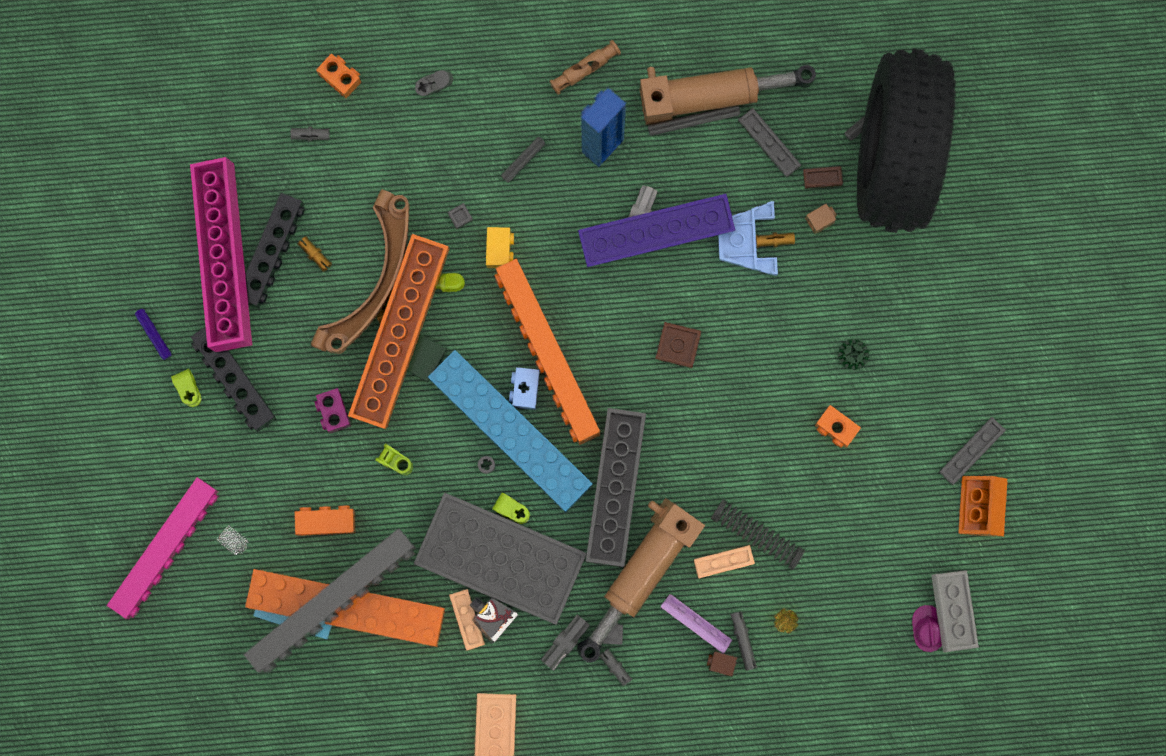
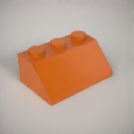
M962 476L958 534L1004 537L1007 495L1006 478L996 476Z

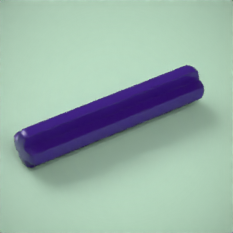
M139 309L135 312L136 318L163 360L168 359L171 356V352L145 310Z

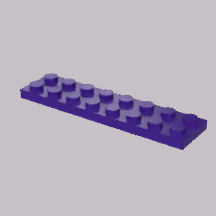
M722 194L580 229L578 234L588 268L736 230L727 194Z

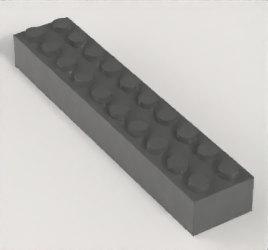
M398 528L243 655L258 673H270L277 667L276 663L279 660L285 661L293 654L291 651L295 647L301 648L308 642L306 638L323 630L322 625L326 622L331 623L338 618V612L349 609L354 604V599L364 597L369 592L368 588L371 585L377 586L385 579L383 576L387 572L393 573L396 571L403 559L408 561L412 558L417 548L404 532Z

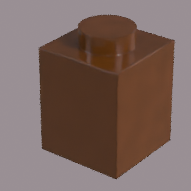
M714 651L713 655L709 654L706 666H710L709 671L732 677L737 657Z

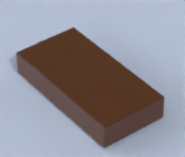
M841 166L803 169L804 189L843 185Z

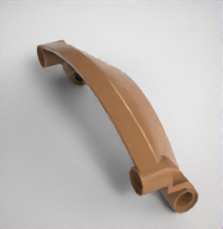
M380 190L373 206L381 223L385 239V260L379 281L368 299L353 313L334 323L319 326L312 339L311 346L325 352L342 354L368 328L383 308L392 292L406 251L410 209L406 197L402 195L395 196L386 190ZM398 202H405L403 209L395 208ZM335 340L342 341V346L339 349H334L332 346Z

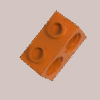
M331 53L316 71L321 78L347 99L361 83L360 74L354 68L349 69L346 67V62L339 55L335 57ZM336 65L338 69L335 72H329V67ZM349 77L352 79L351 83L343 84V79Z

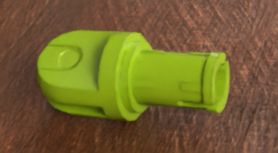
M442 273L436 289H440L442 292H457L464 288L465 280L458 273Z

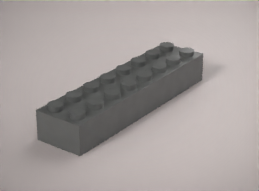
M608 408L586 563L624 568L646 413Z

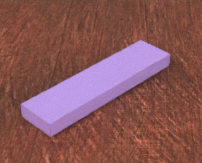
M671 594L661 605L662 609L720 652L724 653L732 642L731 638Z

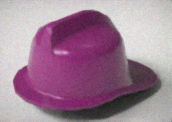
M930 605L919 607L912 616L915 643L919 649L925 652L936 651L942 646L937 609Z

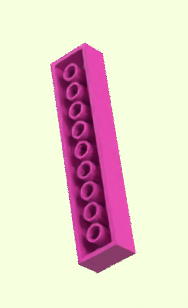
M223 157L190 164L207 347L215 352L252 346L234 163L228 158Z

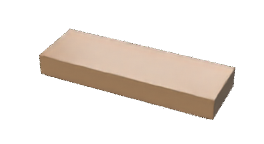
M750 545L694 559L698 579L755 564Z
M468 589L450 594L449 596L466 651L485 645L481 631L472 621L476 614L475 610L469 606L472 601Z

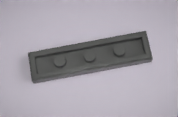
M753 108L738 119V122L786 178L801 167L797 159Z
M991 417L939 473L953 486L1006 430Z

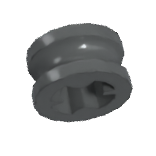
M483 456L478 461V468L482 473L489 474L495 469V462L491 457ZM484 460L492 462V465L489 466V470L481 468V465L484 464Z

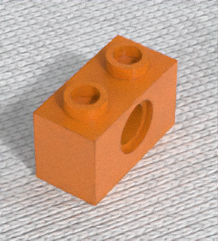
M829 405L815 424L820 434L833 438L832 442L840 448L842 446L846 448L861 429L860 426L831 405ZM832 424H840L842 431L835 433L832 430Z

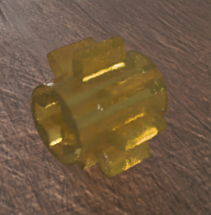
M783 608L774 616L776 619L774 622L775 627L780 632L786 631L789 634L798 627L796 623L798 616L792 610L786 611Z

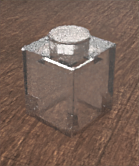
M228 525L216 539L234 555L242 554L247 549V542L249 541L231 525Z

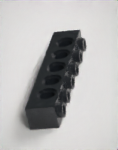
M284 193L279 195L245 274L248 304L260 308L261 304L264 305L267 300L268 294L266 292L268 287H272L275 281L274 273L276 269L279 270L283 260L281 257L283 252L286 253L288 251L290 236L295 234L298 227L296 222L304 214L305 207H303L304 204L301 200ZM284 213H291L289 220H282ZM277 230L284 231V235L281 238L275 237ZM270 247L277 249L274 255L267 254ZM262 265H269V269L267 272H260V267ZM255 282H261L259 290L252 289Z
M206 326L192 335V347L197 353L199 351L204 356L202 361L206 367H211L214 370L213 377L218 384L223 383L225 386L224 393L229 399H234L236 402L234 407L240 415L243 413L246 416L247 420H245V423L250 430L255 429V431L259 432L275 421L276 417L230 351L206 352ZM220 359H225L226 361L223 368H217V362ZM232 374L236 375L235 383L229 384L227 381L228 377ZM241 390L247 391V397L245 399L238 398V394ZM258 406V412L255 415H250V407Z

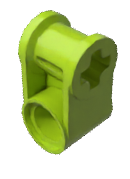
M190 369L171 376L182 402L190 407L198 406L201 403L202 397ZM190 394L194 395L192 397V401L188 400L190 398Z
M384 444V449L379 458L375 459L378 463L403 476L410 474L413 470L412 462L387 444ZM401 462H408V468L406 470H399V464Z
M502 492L492 508L495 512L518 524H524L530 518V513L525 506ZM524 510L525 517L517 519L516 513Z

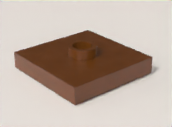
M664 322L655 360L693 368L702 331Z

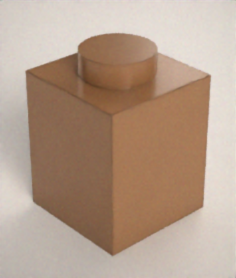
M824 204L807 214L805 219L814 234H817L834 224L837 215L832 207Z

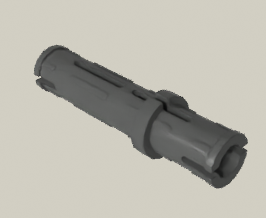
M743 612L732 613L730 616L735 630L733 632L739 643L745 671L758 668Z

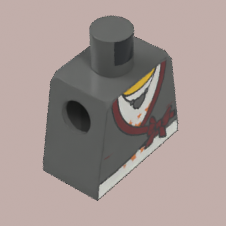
M476 597L469 605L477 612L472 621L491 644L501 636L518 616L515 611L493 598L489 599L485 604Z

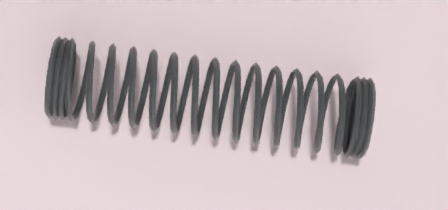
M722 499L711 517L712 521L717 523L727 511L721 526L731 516L726 526V529H728L737 518L731 531L733 533L742 522L737 536L740 535L748 524L742 536V539H744L753 528L747 543L751 541L759 530L752 544L754 546L764 534L758 549L762 547L770 536L763 550V553H765L775 540L768 554L769 556L781 542L774 559L777 558L786 546L779 563L782 562L791 550L784 566L793 557L788 568L794 570L802 558L805 549L798 547L794 551L795 543L788 549L790 540L783 545L785 537H782L777 543L780 534L778 533L772 539L774 530L766 537L769 527H766L761 533L764 523L755 531L758 520L750 527L753 517L744 525L748 513L739 521L742 510L733 519L737 507L728 515L732 503L722 513L728 502Z

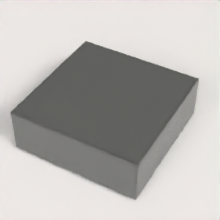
M464 203L447 212L456 229L473 221Z

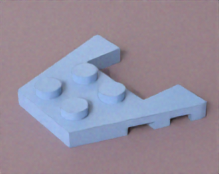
M770 201L762 206H757L732 216L736 231L718 235L720 261L774 276L778 275L777 257L757 258L755 220L775 219L774 201Z

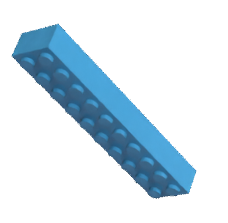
M456 350L428 376L429 380L565 513L593 486L560 451Z

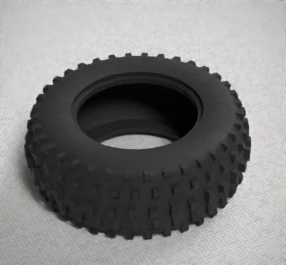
M914 48L911 53L905 50H897L894 54L888 52L881 58L872 83L859 150L857 208L859 218L862 221H869L870 225L875 228L885 226L886 232L897 233L898 229L912 232L915 230V227L920 229L926 228L932 220L933 214L936 211V205L939 202L951 148L956 95L953 66L947 60L942 61L939 55L932 54L928 56L924 50Z

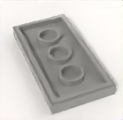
M967 570L931 575L943 652L979 648Z

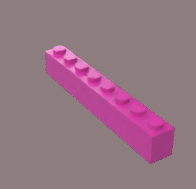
M197 477L109 601L107 604L109 608L125 619L134 618L140 610L138 606L142 601L145 602L151 594L150 589L153 585L156 586L160 582L164 569L167 570L174 561L172 559L176 553L179 554L184 548L185 544L183 542L187 537L190 538L196 530L194 526L198 521L201 522L207 515L206 509L217 501L219 491Z

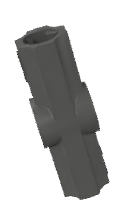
M576 615L567 628L562 630L554 640L552 647L542 657L541 661L554 671L563 658L573 650L578 643V639L584 634L590 624Z

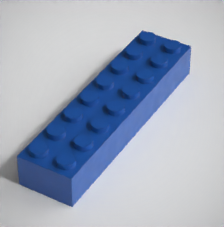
M609 88L605 92L600 91L594 99L596 100L594 104L586 106L581 112V115H583L581 117L582 153L598 167L624 141L626 103Z

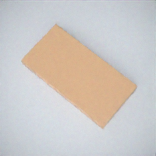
M477 693L475 756H514L516 695Z

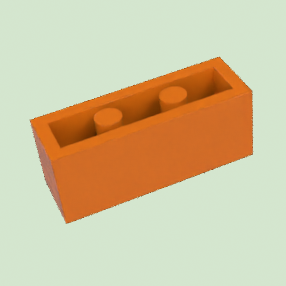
M325 506L319 507V510L311 511V507L300 508V511H295V535L297 536L355 533V510L350 509V506H338V510H331V507Z

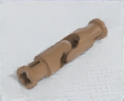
M611 40L610 44L602 49H597L580 60L579 63L563 71L561 76L555 80L551 79L549 82L557 95H559L563 89L569 85L573 86L585 76L590 75L608 63V60L615 55L619 56L621 52L616 43ZM593 61V64L589 66L588 62Z

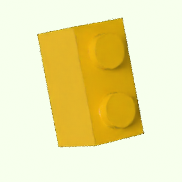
M487 227V268H498L514 260V252H510V245H514V233H511L510 228Z

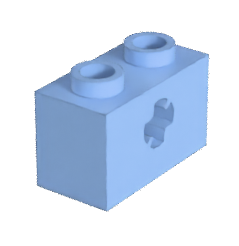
M516 367V372H512L511 383L514 384V391H510L509 402L512 403L514 408L536 410L539 370ZM522 384H526L529 391L526 390V393H522L519 387H522Z

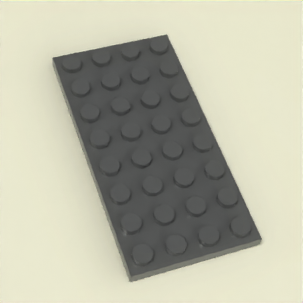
M444 492L414 564L557 625L587 553Z

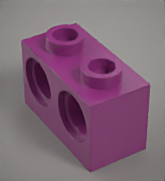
M338 388L316 395L317 401H314L317 412L321 411L323 419H320L323 430L327 429L328 433H333L351 427ZM327 398H333L334 400L331 407L324 406V401ZM339 416V423L331 425V417Z

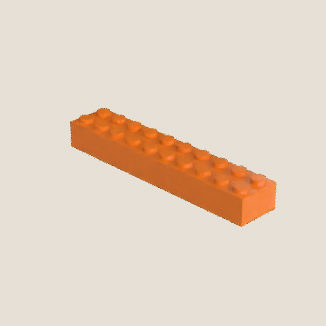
M414 234L411 235L353 400L349 417L387 429L449 253V246Z
M514 259L496 268L495 280L499 288L503 287L505 290L503 292L507 305H512L511 313L516 323L519 321L521 323V326H519L520 332L524 340L528 338L530 342L528 343V348L532 356L536 355L538 358L536 365L540 373H545L546 375L544 380L548 390H553L554 392L552 396L557 408L561 407L563 410L561 417L565 425L569 424L571 427L569 433L573 442L578 441V444L581 445L600 436V430L518 260Z
M254 569L245 607L291 616L329 584ZM367 593L362 598L357 597L354 599V604L346 611L341 610L338 612L339 617L333 622L325 623L438 647L445 608Z

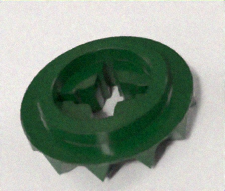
M850 339L841 345L838 357L844 367L856 370L862 368L867 363L869 350L865 343L858 339ZM852 347L855 352H861L856 356V362L852 356H846L851 353Z

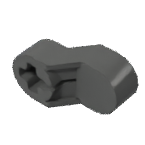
M439 70L419 79L415 84V90L421 96H429L449 87L453 82V75L447 70Z

